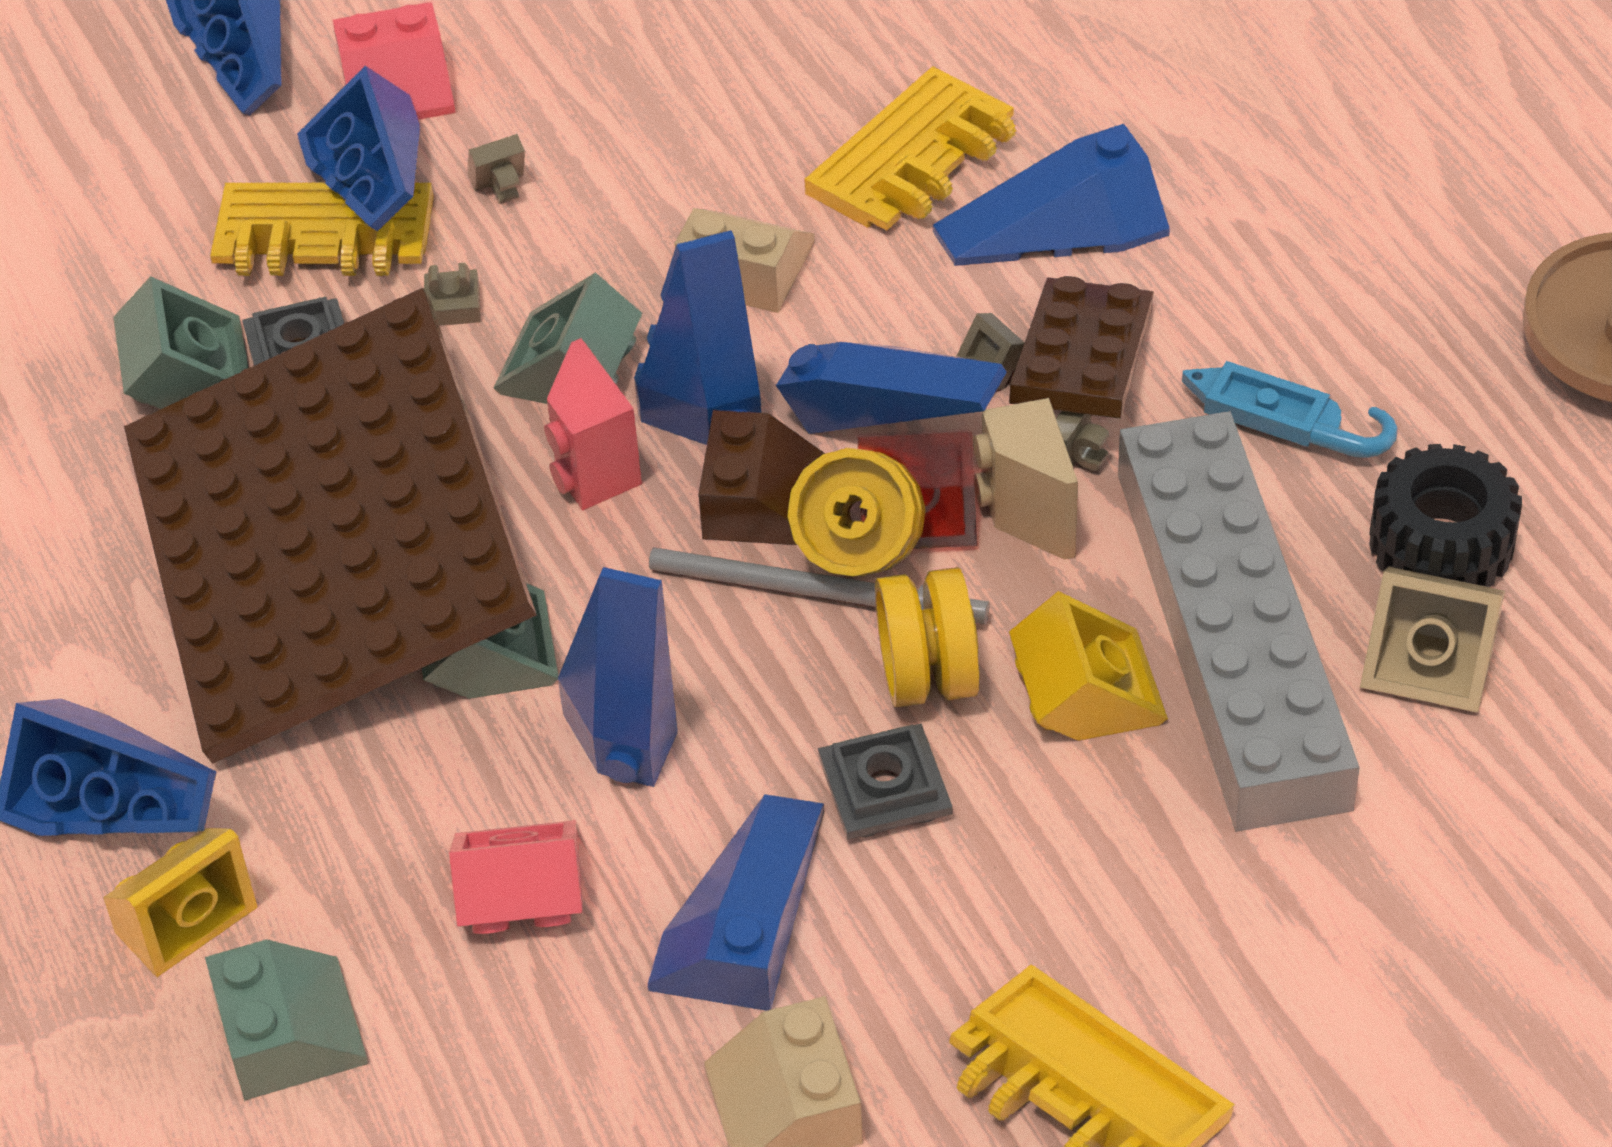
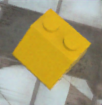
M1057 591L1009 631L1016 654L1015 665L1023 676L1031 701L1029 703L1030 712L1037 723L1043 728L1057 731L1080 741L1160 726L1168 719L1137 628Z
M205 828L204 831L198 832L188 840L175 844L163 857L138 874L125 878L113 891L103 897L114 932L156 978L258 908L239 837L231 828Z

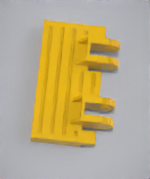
M932 66L804 179L805 194L867 228L875 224L887 231L901 218L900 211L907 215H912L913 218L916 217L918 220L920 218L924 219L933 208L932 201L929 199L930 196L934 200L943 201L952 193L953 183L950 182V178L947 175L965 160V153L971 157L975 156L977 160L987 161L996 153L997 147L993 139H996L997 142L1007 143L1016 135V125L1010 119L1014 115V107Z
M225 182L210 254L211 263L234 264L235 261V271L238 276L251 275L255 254H267L266 262L271 276L284 275L288 254H293L294 264H339L340 259L343 276L356 275L360 254H372V265L376 276L389 275L393 254H398L399 264H422V257L426 253L434 200L432 183L415 182L413 197L386 224L376 231L365 223L345 203V199L330 189L325 182Z
M1032 964L975 1007L970 1013L969 1020L955 1030L949 1040L952 1046L969 1058L987 1044L990 1045L962 1071L959 1081L956 1083L958 1085L956 1088L966 1097L973 1098L974 1095H977L979 1091H983L1001 1075L1008 1079L1007 1082L997 1089L988 1105L989 1113L998 1120L1004 1121L1005 1118L1015 1113L1029 1100L1071 1130L1085 1118L1091 1116L1092 1118L1078 1129L1076 1134L1074 1133L1069 1138L1064 1147H1202L1230 1122L1235 1106L1230 1100Z

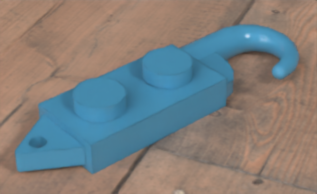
M1226 361L1223 367L1182 371V383L1204 403V413L1210 415L1231 411L1234 422L1306 447H1309L1310 443L1351 457L1370 458L1388 451L1397 439L1398 428L1395 420L1386 411L1377 407H1370L1368 414L1380 423L1382 432L1375 437H1363L1340 429L1341 409L1337 402L1330 399V394Z

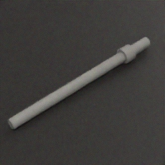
M653 547L650 553V570L876 607L875 583L656 547ZM921 585L917 592L921 609H924L923 585ZM969 598L975 623L986 625L990 602Z

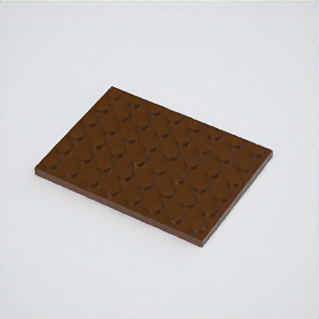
M423 288L395 299L378 309L348 321L337 328L296 345L281 354L124 426L201 749L212 764L537 615L432 302Z

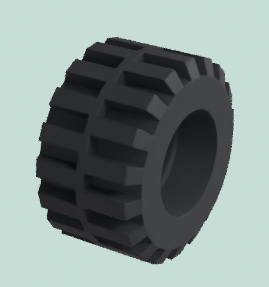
M1441 443L1428 444V449L1425 451L1415 447L1405 451L1404 459L1395 457L1388 463L1387 472H1381L1375 489L1369 545L1371 554L1377 555L1376 564L1382 572L1388 567L1491 587L1495 583L1496 576H1504L1509 568V562L1513 559L1522 510V496L1518 495L1519 486L1515 478L1506 477L1508 469L1500 462L1490 463L1488 461V454L1479 450L1474 454L1465 451L1466 446L1453 444V449L1442 448ZM1435 519H1448L1455 522H1443Z

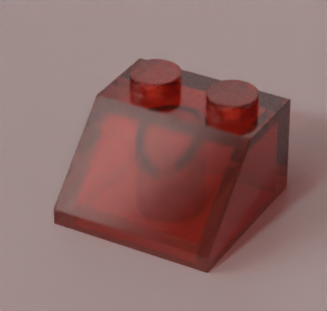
M969 428L856 434L857 449L888 455L905 465L920 486L925 505V516L922 535L913 549L977 546L972 431ZM860 508L861 521L864 522L867 518V509Z

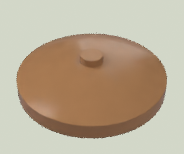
M1612 232L1575 240L1549 255L1537 267L1530 279L1523 308L1524 332L1528 344L1539 361L1553 375L1572 388L1612 402Z

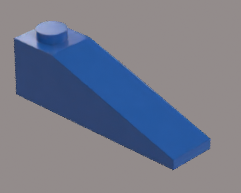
M166 0L173 25L180 34L188 36L196 46L194 52L202 61L209 62L217 73L216 80L243 114L251 115L281 87L280 0Z
M364 66L297 133L305 163L313 172L325 180V184L344 198L345 203L365 223L376 231L386 224L413 197L420 123L411 96L367 66Z
M1123 123L1075 139L934 223L933 233L954 266L1018 261L1023 253L1053 250L1054 258L1072 256V248L1103 246V253L1123 252L1169 236L1170 227L1149 158Z
M731 230L676 244L660 295L663 300L657 324H651L647 335L650 347L645 362L638 363L634 376L638 416L642 423L707 445L713 410L762 413L760 389L736 242Z
M836 342L822 345L808 344L796 350L789 358V365L777 382L776 387L808 434L982 412L987 408L1007 372L1002 364L891 345Z
M603 567L558 676L562 712L598 774L609 776L611 779L621 783L635 782L651 787L655 786L678 733L662 580Z
M60 698L16 703L0 780V821L39 836L204 831L216 771L107 714Z
M764 794L663 931L648 980V991L765 1011L771 1010L823 817L824 803Z

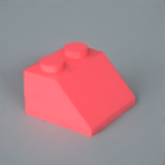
M432 2L415 5L409 4L399 8L355 14L332 20L345 85L364 66H367L411 96L418 120L456 113L441 35Z
M577 339L571 342L547 397L550 423L544 426V431L555 457V461L549 464L554 483L562 494L569 492L583 511L642 485L634 408L583 339Z
M576 820L455 833L449 851L457 927L472 925L473 933L488 934L509 929V921L534 918V926L552 927L568 924L571 922V914L582 913L583 897Z

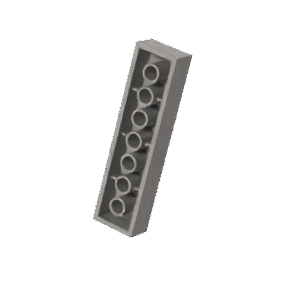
M1231 411L1120 429L1118 477L1235 832L1354 811L1360 767Z

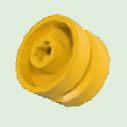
M844 448L825 453L803 469L791 490L788 509V520L793 539L807 559L829 573L848 576H868L887 571L911 554L922 535L925 516V505L920 486L905 465L884 453L853 448ZM859 501H862L860 508L867 509V518L864 522L853 521L850 516L851 507Z
M959 567L928 571L923 583L924 609H921L916 586L907 575L876 578L875 605L884 673L892 705L896 708L925 703L930 692L929 665H932L938 690L947 700L977 696L979 692L978 638L973 609L970 604L962 570Z

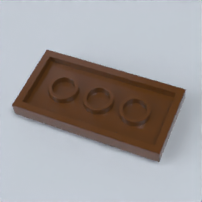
M1074 276L1047 277L1010 384L1009 404L1049 398L1053 410L1121 419L1151 316L1154 291L1141 290L1127 283L1113 285L1088 283Z

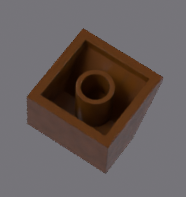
M713 410L698 493L702 539L797 545L793 539L788 520L791 490L803 469L825 453L769 413Z

